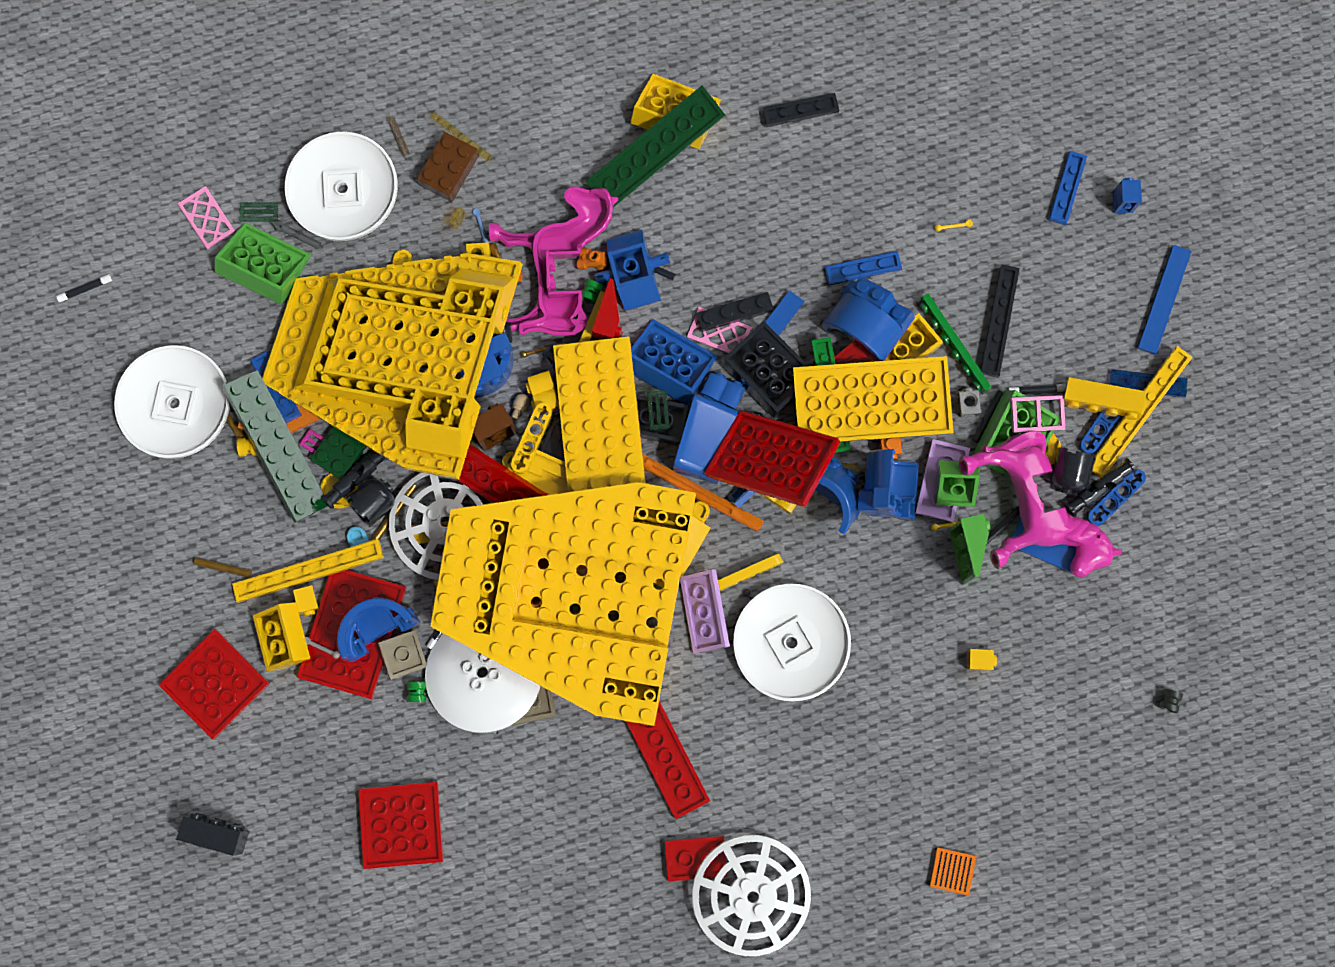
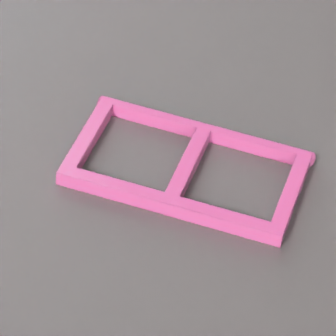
M1063 395L1010 398L1012 432L1065 430ZM1058 399L1060 426L1041 427L1040 400ZM1035 400L1036 427L1017 428L1016 401Z

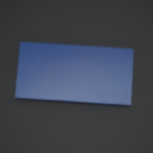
M1021 516L1012 537H1016L1024 532ZM1033 544L1018 550L1071 573L1070 564L1076 555L1075 546L1064 544L1055 546H1037Z

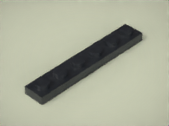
M1001 264L981 365L983 375L1000 377L1020 268Z

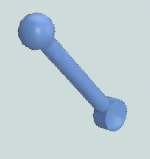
M475 208L473 214L477 218L483 237L482 243H488L489 239L486 238L480 219V210Z

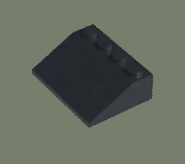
M765 321L723 358L721 364L738 382L743 384L746 391L773 418L795 399L793 368L808 367Z

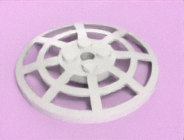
M421 472L405 484L396 496L395 504L391 509L389 517L391 541L400 559L416 573L429 579L439 580V574L424 569L429 559L442 562L443 556L432 554L437 544L445 545L448 527L441 526V520L444 517H450L451 509L463 508L461 502L466 494L474 500L476 505H483L479 497L466 485L453 482L440 483L437 475ZM430 475L431 486L423 489L414 499L404 495L415 482ZM441 488H453L460 491L454 500L444 499ZM434 491L435 502L428 507L419 503L420 499L426 494ZM399 502H402L409 506L406 514V530L395 533V514ZM415 509L424 515L422 524L412 527L411 520ZM425 532L430 539L426 549H423L418 544L414 535ZM409 538L413 547L422 555L418 565H415L407 558L400 548L398 540Z
M761 835L733 837L713 848L698 867L692 887L694 914L706 936L722 949L742 956L769 954L789 943L803 926L811 901L809 878L799 858L781 842ZM744 842L763 843L760 855L747 854L737 858L731 846ZM771 845L786 853L796 866L786 872L778 862L769 858ZM724 851L729 862L721 868L714 881L703 878V874L710 862L719 853ZM759 861L756 872L744 873L739 863ZM766 864L774 867L782 876L771 882L764 875ZM733 868L737 878L732 882L731 886L720 883L724 875ZM800 873L805 887L804 906L793 904L794 889L791 879ZM785 883L788 890V903L777 900L776 889ZM700 885L712 889L711 904L714 914L704 919L699 906ZM718 891L728 894L730 906L719 910ZM752 891L758 894V898L754 902H750L747 899L748 894ZM774 908L785 910L781 919L773 926L768 916ZM791 912L801 914L800 921L795 929L781 941L776 931L785 924ZM735 913L742 919L739 930L730 926L724 918ZM761 920L766 929L763 932L747 933L750 922ZM719 921L728 932L737 936L734 946L731 947L719 940L707 926ZM769 936L774 946L762 950H741L744 939H760Z

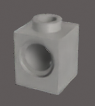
M973 388L963 389L958 395L960 418L980 416L979 390L974 391ZM965 399H972L974 405L971 407L966 406L964 403Z

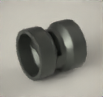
M1164 689V698L1160 702L1159 708L1163 710L1168 709L1172 713H1179L1180 707L1178 704L1182 701L1184 694Z

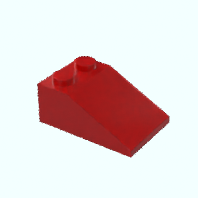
M609 278L592 329L595 341L621 338L623 336L614 281Z

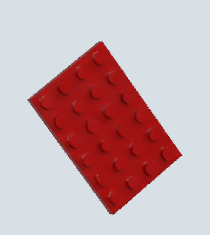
M740 410L706 469L705 475L711 479L806 507L836 452L840 440L833 436Z
M349 570L329 575L309 638L325 648L339 652L337 644L339 626L350 609L365 600L375 597H382L402 605L407 587ZM392 611V613H393L394 616L396 617V616H397L396 612H395V611ZM394 629L366 645L370 653L354 662L342 659L341 655L335 659L331 654L310 644L307 645L310 659L301 662L297 678L373 699L384 664L377 642L391 638ZM354 630L353 637L359 639L358 634Z

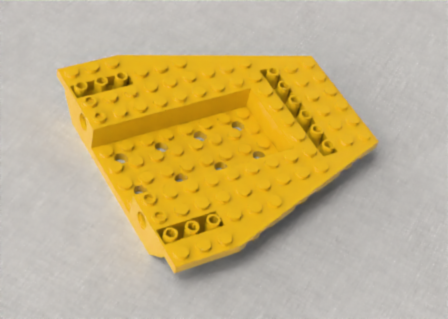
M464 253L460 254V256H444V258L436 260L430 258L403 262L402 265L390 264L382 268L370 267L349 270L341 274L337 272L329 273L328 276L319 277L316 275L296 278L262 379L270 389L400 467L459 480L481 407L474 399L493 333H503L523 265L520 261ZM367 316V322L360 324V319ZM398 323H403V327L400 330H395V326ZM439 329V333L436 336H430L432 330ZM471 335H474L475 340L471 343H467V338ZM356 352V357L349 360V354ZM392 358L390 365H383L386 359ZM422 365H428V369L425 372H419ZM464 371V376L461 379L455 378L458 372Z
M634 482L451 509L430 627L596 716L654 726L696 492ZM541 558L547 559L549 561L548 568L541 569L538 566V560ZM579 565L587 567L588 572L586 575L580 576L577 574L576 569ZM617 572L625 573L626 580L620 583L615 580ZM656 579L664 581L665 585L662 589H656L653 586V582ZM533 597H540L542 599L540 607H534L531 604ZM571 604H579L581 611L578 614L571 613L569 609ZM611 610H616L619 613V618L615 621L608 618V613ZM649 617L657 619L658 623L655 627H649L646 624Z

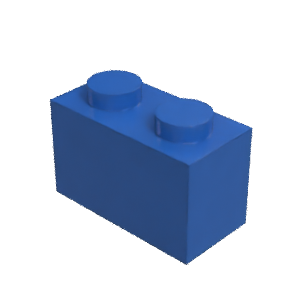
M1124 178L1113 191L1114 213H1133L1142 202L1141 180Z

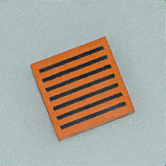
M937 847L929 887L969 896L976 856Z

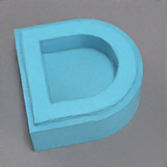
M352 527L347 532V540L350 547L369 542L365 530L361 527Z

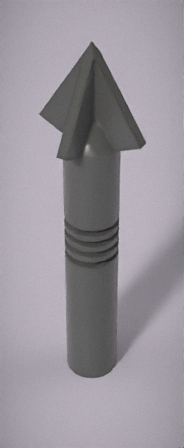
M270 221L279 233L282 231L319 249L321 242L286 226L283 221Z

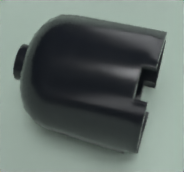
M1059 447L1052 472L1053 483L1061 488L1060 492L1072 495V492L1083 491L1089 483L1096 457L1080 451H1076L1075 454L1068 452V448Z
M378 479L367 481L345 498L348 503L352 501V509L363 522L368 521L367 526L369 528L389 512L395 504V498L392 494L394 489L388 482L384 484Z

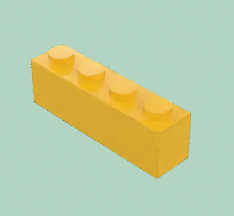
M1069 377L1064 405L1071 409L1084 408L1092 413L1100 411L1105 412L1109 416L1121 415L1125 416L1126 419L1136 420L1141 419L1146 391Z

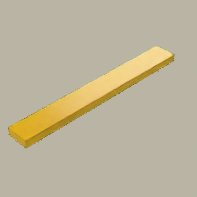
M1178 346L1172 350L1143 390L1146 391L1141 419L1129 420L1125 416L1122 418L1094 456L1096 457L1092 471L1094 474L1101 477L1111 469L1192 359L1191 355Z
M372 540L233 583L236 602L247 601L383 559L380 540Z

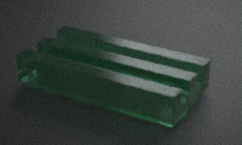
M240 202L239 221H278L279 204L277 202ZM245 208H274L268 210H245ZM245 214H274V217H245Z
M666 390L647 392L650 431L670 429ZM654 395L658 425H654L651 396ZM659 395H663L665 424L662 425Z

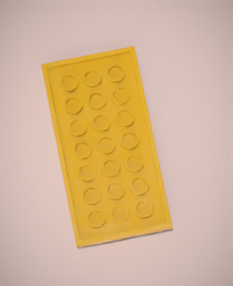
M630 337L554 345L568 492L634 482L646 483Z
M947 356L793 368L797 427L839 438L840 442L954 433Z

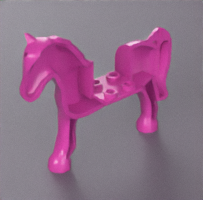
M576 186L570 187L565 192L564 197L566 202L577 211L578 216L565 223L545 226L534 233H512L505 231L498 223H489L490 241H501L506 247H529L533 252L538 273L539 289L536 305L528 314L506 320V322H511L512 332L519 330L521 335H525L529 332L539 331L551 335L570 336L582 332L587 326L588 320L581 307L582 291L552 292V290H556V281L552 272H555L554 259H567L579 256L581 249L586 244L593 241L606 230L612 220L613 205L618 201V197H611L607 189L586 190Z
M1041 432L1020 433L1008 438L995 447L983 446L981 448L982 452L960 457L959 467L963 475L973 474L975 469L980 466L998 465L1008 471L1016 491L1024 532L1016 537L1003 539L1000 548L991 550L990 559L995 568L999 569L1006 566L1013 552L1033 544L1037 546H1055L1060 544L1075 546L1076 555L1070 564V570L1073 575L1079 578L1087 576L1094 569L1109 566L1114 556L1122 554L1120 549L1113 547L1106 533L1097 525L1067 514L1066 508L1044 513V505L1039 498L1037 484L1033 481V477L1050 473L1053 470L1048 456L1045 454L1046 438Z

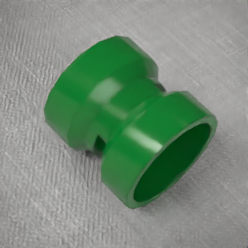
M586 279L583 284L582 300L595 304L597 295L603 286L596 281Z
M407 682L409 693L406 696V702H426V696L424 695L426 682Z

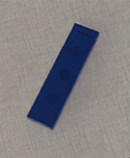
M1112 369L1109 385L1143 391L1155 374ZM1178 377L1165 396L1185 398L1188 378Z

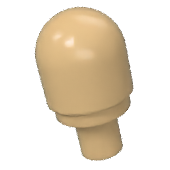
M526 394L516 396L512 404L514 411L511 417L518 420L520 414H524L527 410L530 399Z

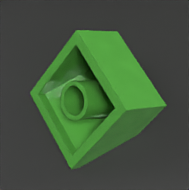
M939 460L936 475V505L975 507L980 479L979 468L977 467L973 474L966 476L960 470L959 461Z

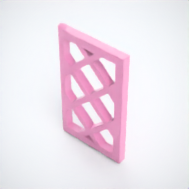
M206 186L178 203V206L207 250L235 232ZM205 192L209 197V202L198 201L199 195ZM188 202L194 203L192 213H188L183 205ZM197 204L207 206L205 216L195 214ZM211 207L217 209L219 218L209 217ZM194 217L204 219L202 229L196 227L193 222ZM207 220L218 221L215 231L205 230ZM221 222L226 223L230 230L225 233L219 232ZM204 233L214 234L213 241L207 243L203 237Z
M702 307L697 308V312L707 310ZM695 315L687 338L729 353L732 350L728 349L727 345L735 341L739 344L741 342L740 339L744 340L749 335L752 327L741 322H735L721 330L718 327L716 332L709 335L704 331V337L699 338L692 335L694 329L700 327L699 324L696 325L698 319ZM741 326L747 330L744 335L738 337L734 327ZM732 329L736 338L725 342L722 332ZM719 334L723 344L717 345L712 343L709 338Z

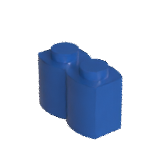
M715 372V374L710 373L701 396L736 410L745 391V388L742 387L743 384L736 380L730 382L725 379V375L719 372Z

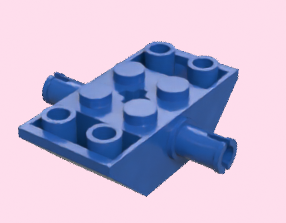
M643 229L608 239L607 251L611 269L595 273L596 281L600 284L608 282L609 278L615 281L625 311L661 301L654 270L656 267L671 264L668 253L665 252L651 257Z

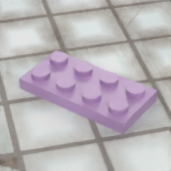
M932 439L915 514L953 523L957 506L936 505L939 460L959 461L960 457L969 456L970 448Z
M716 569L680 577L693 654L729 647Z

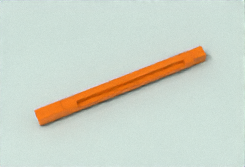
M643 454L644 470L680 490L696 492L695 498L750 529L759 532L764 523L762 519L740 507L738 508L731 502Z

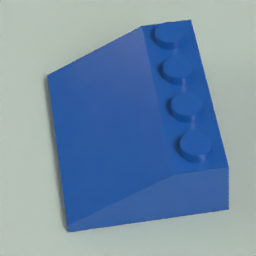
M652 319L631 348L634 375L685 405H688L718 357Z

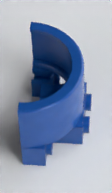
M860 276L857 282L851 279L840 293L842 297L823 321L822 329L826 333H829V328L846 333L867 348L877 361H884L913 322L915 316L912 310L896 302L891 291Z
M506 333L491 339L474 397H484L496 392L509 379L513 369L514 358L513 349ZM497 356L502 358L500 365H498L495 358ZM464 371L458 372L460 373V376L462 378L464 376Z
M894 449L874 450L867 453L864 491H859V496L856 500L858 510L872 517H895L899 520H915L919 464L916 462L893 461Z
M832 457L815 490L836 505H841L837 512L840 514L843 511V520L838 531L845 535L861 512L857 507V493L854 488L860 477L857 476L858 474L854 470L845 468L838 459Z
M382 597L365 600L350 609L339 626L337 636L339 653L342 659L354 662L370 653L366 645L397 627L402 632H405L419 624L420 620L412 608L407 609V607H403L394 601ZM392 611H395V612H396V614H397L396 617L394 616V614L392 613ZM354 630L358 634L359 639L353 637Z

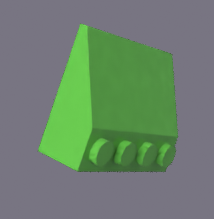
M244 223L215 257V273L281 305L291 293L295 279L300 277L311 254L252 225Z
M1017 390L1004 391L973 455L977 452H982L981 448L983 446L995 447L1012 436L1024 433L1012 432L1010 398L1026 397ZM1016 401L1017 428L1036 427L1035 402ZM1040 405L1041 427L1057 426L1060 417ZM1054 430L1036 431L1045 435L1047 447ZM985 465L990 469H993L1007 477H1010L1008 471L1001 466Z
M984 514L962 518L949 528L962 585L968 584L980 576L989 535L988 530H990L989 520L985 518Z

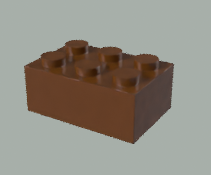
M444 132L417 178L419 185L453 202L479 157L477 148Z
M502 403L491 405L488 407V411L482 414L479 412L473 431L484 451L518 434Z

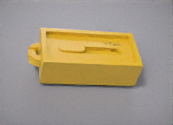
M525 444L522 447L525 452L533 450L532 447ZM539 450L536 451L528 471L524 474H517L548 495L568 492L565 462ZM513 451L506 453L502 460L503 466L512 472L514 470L512 469L511 462L515 455ZM519 453L522 456L521 461L515 463L518 470L521 467H525L523 464L524 458L529 459V457Z

